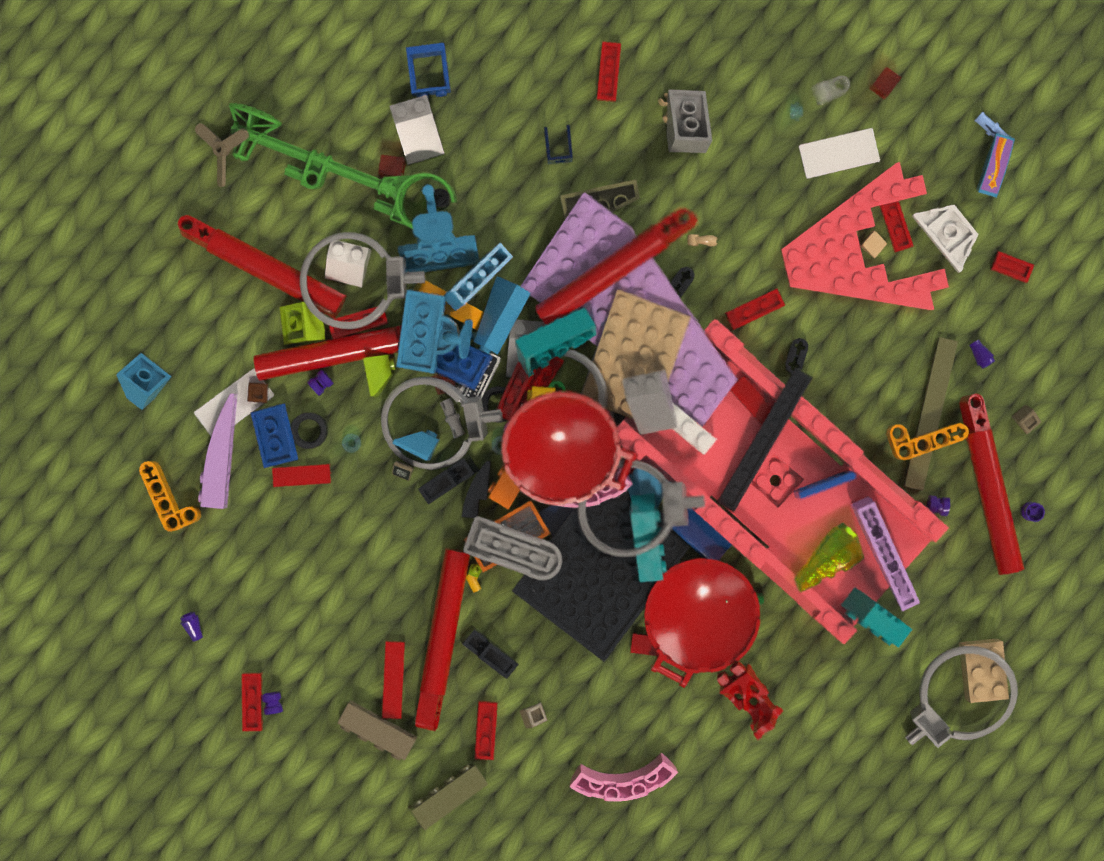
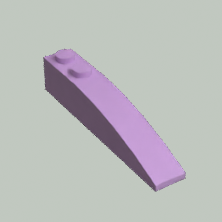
M230 393L211 436L204 472H201L200 483H203L202 491H199L198 501L201 502V507L225 509L228 506L238 394Z
M867 496L851 504L872 553L901 610L904 611L919 604V599L875 502Z

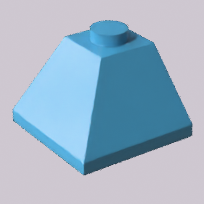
M142 353L117 373V378L126 398L141 410L155 399L171 378L168 373Z
M427 429L426 432L421 431L395 439L392 444L428 461L431 459L440 439L436 438L438 434Z
M635 468L629 474L633 483L628 488L630 497L632 498V495L655 493L657 509L663 500V487L661 483L648 472Z

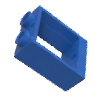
M437 43L406 47L413 97L418 98L425 95L428 97V95L435 94L436 97H443L447 93H451L445 44ZM441 55L445 86L417 89L413 59Z

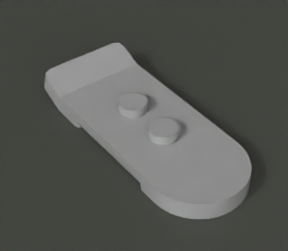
M479 516L475 517L464 546V552L538 580H547L554 577L562 565L561 553L553 543Z

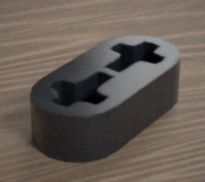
M689 267L681 268L670 283L673 289L678 284L681 286L678 290L680 298L695 277L694 271ZM689 271L690 280L686 279L681 283L680 280L683 277L681 272Z
M798 338L790 344L784 364L785 370L788 373H793L789 362H793L795 357L797 358V369H802L808 351L806 340ZM802 342L804 350H800L799 354L796 355L797 348L794 345Z

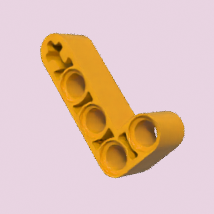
M426 280L425 283H417L413 289L414 291L437 295L447 293ZM447 301L445 303V314L463 324L468 319L472 320V328L478 331L484 314L483 311L468 303L455 311Z
M961 423L951 424L911 439L906 428L900 424L891 425L886 431L892 453L899 460H908L966 439L969 433L967 426ZM895 428L901 431V435L897 439L893 436ZM957 429L961 430L958 435H949V433L956 432ZM939 433L943 435V442L940 444L936 442V435ZM919 440H923L925 442V448L923 450H920L917 447V443ZM902 446H905L907 449V454L904 457L899 454V449Z
M147 461L141 464L139 469L140 475L165 530L170 532L180 530L200 520L201 511L196 506H189L179 510L159 463ZM149 467H153L154 469L151 471V473L147 472ZM157 482L162 486L159 493L154 489V485ZM163 500L169 502L168 510L163 509ZM188 510L194 512L195 517L193 520L188 519ZM172 517L177 520L175 528L171 527L169 523Z

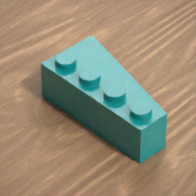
M584 307L573 311L566 317L554 320L553 323L547 326H541L528 335L520 336L515 340L517 356L527 376H532L534 374L533 370L540 366L542 369L548 366V361L552 358L564 356L571 346L576 348L596 335V325Z
M655 493L632 495L631 519L635 549L652 541L662 529L658 527L660 511L656 509ZM659 544L647 552L636 555L640 582L663 580V573L667 572L666 561H662V556L665 555L664 544Z
M856 587L841 604L847 610L846 615L854 621L856 618L859 619L857 622L865 629L870 627L869 631L877 637L881 635V640L889 646L894 644L899 648L913 630Z

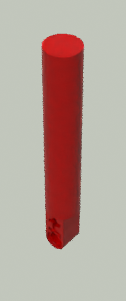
M680 208L658 224H653L537 304L536 311L546 325H549L558 318L568 316L668 248L670 243L694 228L698 222L697 215L686 208ZM688 214L687 222L683 223L684 216Z
M189 215L180 217L178 227L183 237L206 248V251L304 302L300 289L301 271L219 228L216 230ZM186 224L192 225L190 229H183V226ZM307 275V289L313 304L319 311L335 319L345 303L346 295Z
M402 325L254 355V367L257 378L261 381L359 361L367 357L398 353Z
M979 394L965 395L960 399L959 405L963 423L969 431L966 439L998 575L1020 572L1025 568L985 402Z
M445 548L423 668L415 726L431 731H436L439 725L470 555L463 550Z

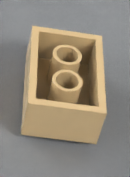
M999 639L959 642V647L978 646L986 648L1005 660L1003 641ZM978 654L960 655L965 700L970 703L1009 699L1007 675L995 661Z

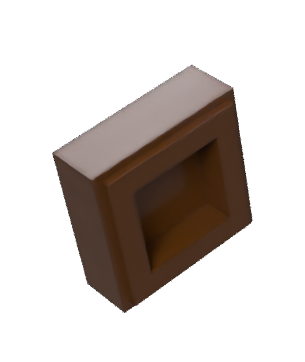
M249 382L247 402L268 403L269 384Z

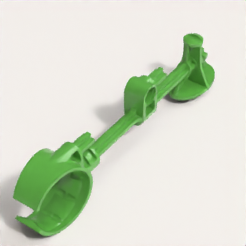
M229 103L234 119L231 134L240 129H246L249 133V138L241 143L238 153H236L238 145L234 147L232 155L236 159L240 158L241 161H248L256 144H260L306 162L304 170L288 164L284 175L301 181L300 185L308 189H320L325 182L328 172L376 189L378 195L385 194L386 198L392 197L395 204L377 199L374 204V210L390 216L391 221L412 229L413 222L407 217L404 210V198L410 186L416 181L422 179L438 181L447 189L451 203H457L456 194L452 186L439 176L420 173L379 179L338 163L332 159L331 155L327 157L323 152L317 153L315 149L307 151L268 136L269 132L282 125L278 119L252 106L241 103ZM235 109L249 113L248 121ZM236 114L247 123L246 127L238 123ZM260 118L274 123L257 125ZM256 127H271L262 133L255 130ZM249 141H252V142H253L252 146L250 147V149H249L247 155L244 156V155H245V152H246V150H247ZM315 174L317 177L316 184L311 185L309 182V178L311 175Z

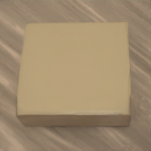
M874 230L860 247L875 259L887 243Z

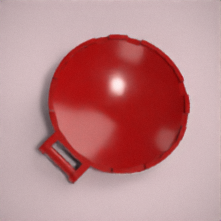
M567 391L545 393L523 404L509 420L502 440L504 466L510 479L527 496L551 505L580 503L593 497L595 493L606 485L623 491L633 461H636L638 457L636 452L621 447L617 427L611 416L601 405L589 397ZM621 457L626 458L618 479H614L613 477Z
M697 558L678 563L668 569L666 573H663V580L655 582L645 605L644 619L649 640L658 653L650 670L655 673H661L685 688L693 673L721 671L731 664L738 662L749 651L759 631L760 605L755 590L740 571L719 560ZM665 661L685 673L681 676L662 666L661 663Z

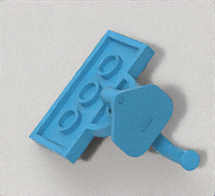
M425 185L422 192L426 198L428 214L418 215L413 220V232L418 237L417 244L398 246L399 257L406 259V272H429L477 264L479 262L475 235L455 238L454 234L451 233L453 230L451 215L444 211H436L433 194L434 188L431 185Z
M407 290L396 367L434 374L436 373L438 354H446L457 345H459L460 359L467 358L470 341L475 340L477 332L472 331L473 321L470 319L466 320L463 329H459L451 318L444 316L446 296Z

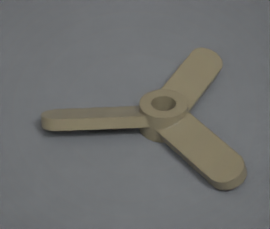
M199 123L195 127V132L213 148V153L217 156V185L224 187L226 184V156L230 154L231 149L247 140L249 133L246 129H240L222 141L207 126Z

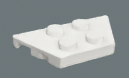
M955 205L913 214L914 220L953 268L960 273L964 268L967 257H969L973 243H975L978 237L975 229Z

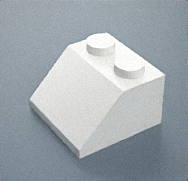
M338 240L330 242L326 259L325 279L362 288L371 250Z

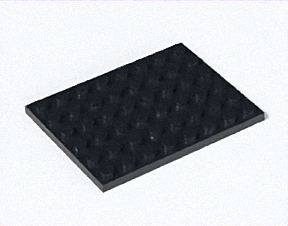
M628 489L619 496L603 501L599 505L586 507V518L589 528L599 541L619 550L635 549L631 519V497ZM574 508L549 541L559 549L562 556V565L559 572L547 580H538L524 574L512 592L605 662L645 608L650 590L656 581L640 582L636 555L615 556L603 552L594 546L581 528L578 508ZM660 511L658 527L663 528L667 523L664 521V514ZM673 529L670 530L667 537L660 543L664 544L665 555L662 556V561H666V569L668 570L678 564L690 548V545Z

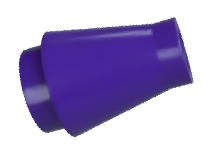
M980 340L969 345L977 366L984 369L995 362L994 355Z
M194 611L180 617V624L193 642L203 638L199 617Z

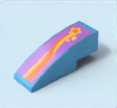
M999 133L995 134L976 188L979 193L997 198L1015 138Z

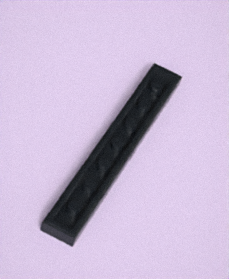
M797 368L794 369L717 503L733 512L736 510L813 379L812 376Z

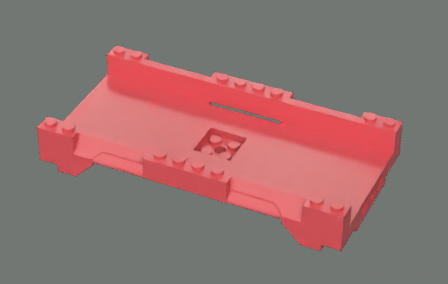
M716 319L712 320L704 329V332L721 358L725 360L738 380L744 376L769 405L773 407L785 384L743 347L744 344ZM731 391L728 392L705 425L701 426L717 439L705 455L701 454L672 429L640 435L634 419L625 417L617 426L620 445L625 449L636 452L638 454L637 461L653 466L671 483L683 482L686 486L687 497L704 495L705 507L692 509L843 644L857 631L854 626L858 623L859 619L856 618L854 621L845 614L847 610L841 606L854 587L858 588L875 602L889 588L851 504L867 496L875 502L905 569L930 541L937 542L949 528L921 502L915 501L902 488L897 486L863 455V450L806 399L801 397L791 416L839 458L843 465H839L788 419L736 510L733 512L726 508L768 546L766 549L710 499L713 496L718 501L761 428L760 423ZM846 470L853 471L856 475L854 480L803 499L795 498L793 493L796 489ZM773 475L779 477V483L776 486H772L770 483V478Z

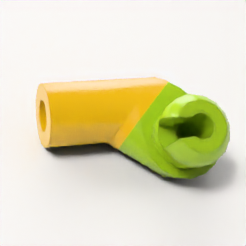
M472 564L466 576V580L473 593L482 589L477 580L482 572L479 564Z

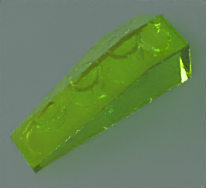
M843 522L827 533L794 578L798 591L801 593L820 584L822 579L826 577L831 579L835 577V573L841 570L846 572L862 561L864 554L858 535Z

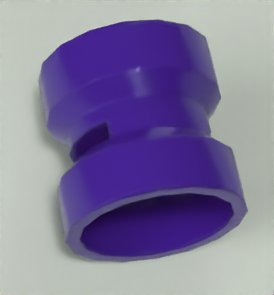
M322 369L317 372L315 378L307 381L309 386L319 396L324 393L325 388L331 387L334 384Z
M929 495L926 508L933 514L939 513L940 516H948L950 498L942 497L940 499L934 495Z
M1033 502L1023 504L1020 511L1021 516L1025 520L1033 522L1042 520L1045 515L1043 506Z
M280 692L261 695L262 701L266 703L264 715L283 712V706L279 702L281 699Z

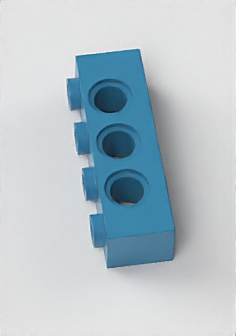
M501 243L496 245L443 295L446 296L447 303L455 311L461 308L513 256Z

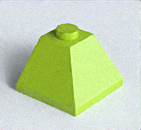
M305 302L280 307L284 345L325 340L323 322L313 315Z
M390 355L363 358L370 397H379L393 376V370H396L394 358L391 359Z

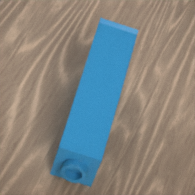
M496 277L474 340L475 343L481 345L480 350L488 354L491 351L496 354L499 353L531 294L517 284L501 277Z

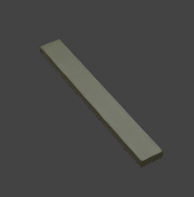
M938 337L915 437L938 429L958 341ZM923 440L918 441V449L923 450L925 448ZM932 451L909 459L903 486L924 490Z

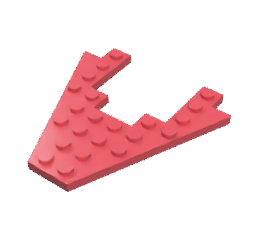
M900 162L895 163L782 248L781 253L789 287L934 310L930 292L949 287L945 269L888 282L884 264L865 268L857 231L875 227L871 211L872 207L927 194L923 175L904 179Z

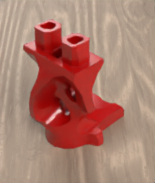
M738 661L730 667V670L733 672L732 676H729L725 671L717 675L716 680L720 685L719 693L726 696L738 710L743 709L751 715L753 721L750 723V727L755 738L760 740L766 732L775 728L777 718L783 710L771 702L767 696L769 692L766 686L758 679L751 665L744 666ZM739 693L742 698H737L735 694ZM752 697L757 699L756 705L750 703Z

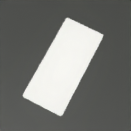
M872 128L799 145L806 178L880 161Z
M255 368L194 412L210 436H212L221 410L230 393L238 394L235 424L264 404L247 402L249 382L266 384L264 380H258ZM270 388L268 390V400L274 396Z

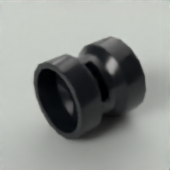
M441 188L434 190L436 209L444 210L448 208L451 202L448 192Z

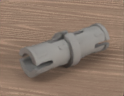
M452 399L440 402L446 417L445 421L449 424L453 437L457 438L466 434L460 423V415L457 414L453 406Z

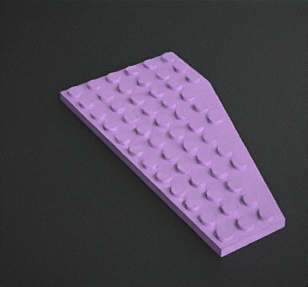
M583 193L520 287L530 292V295L538 302H542L636 237L635 231L587 193ZM651 258L577 310L585 307L595 323L596 335L589 339V341L597 347L599 346L616 292L619 289L691 316L668 383L673 404L698 424L704 426L738 379L705 335L704 330L691 311L687 309L675 292L670 281L654 258Z

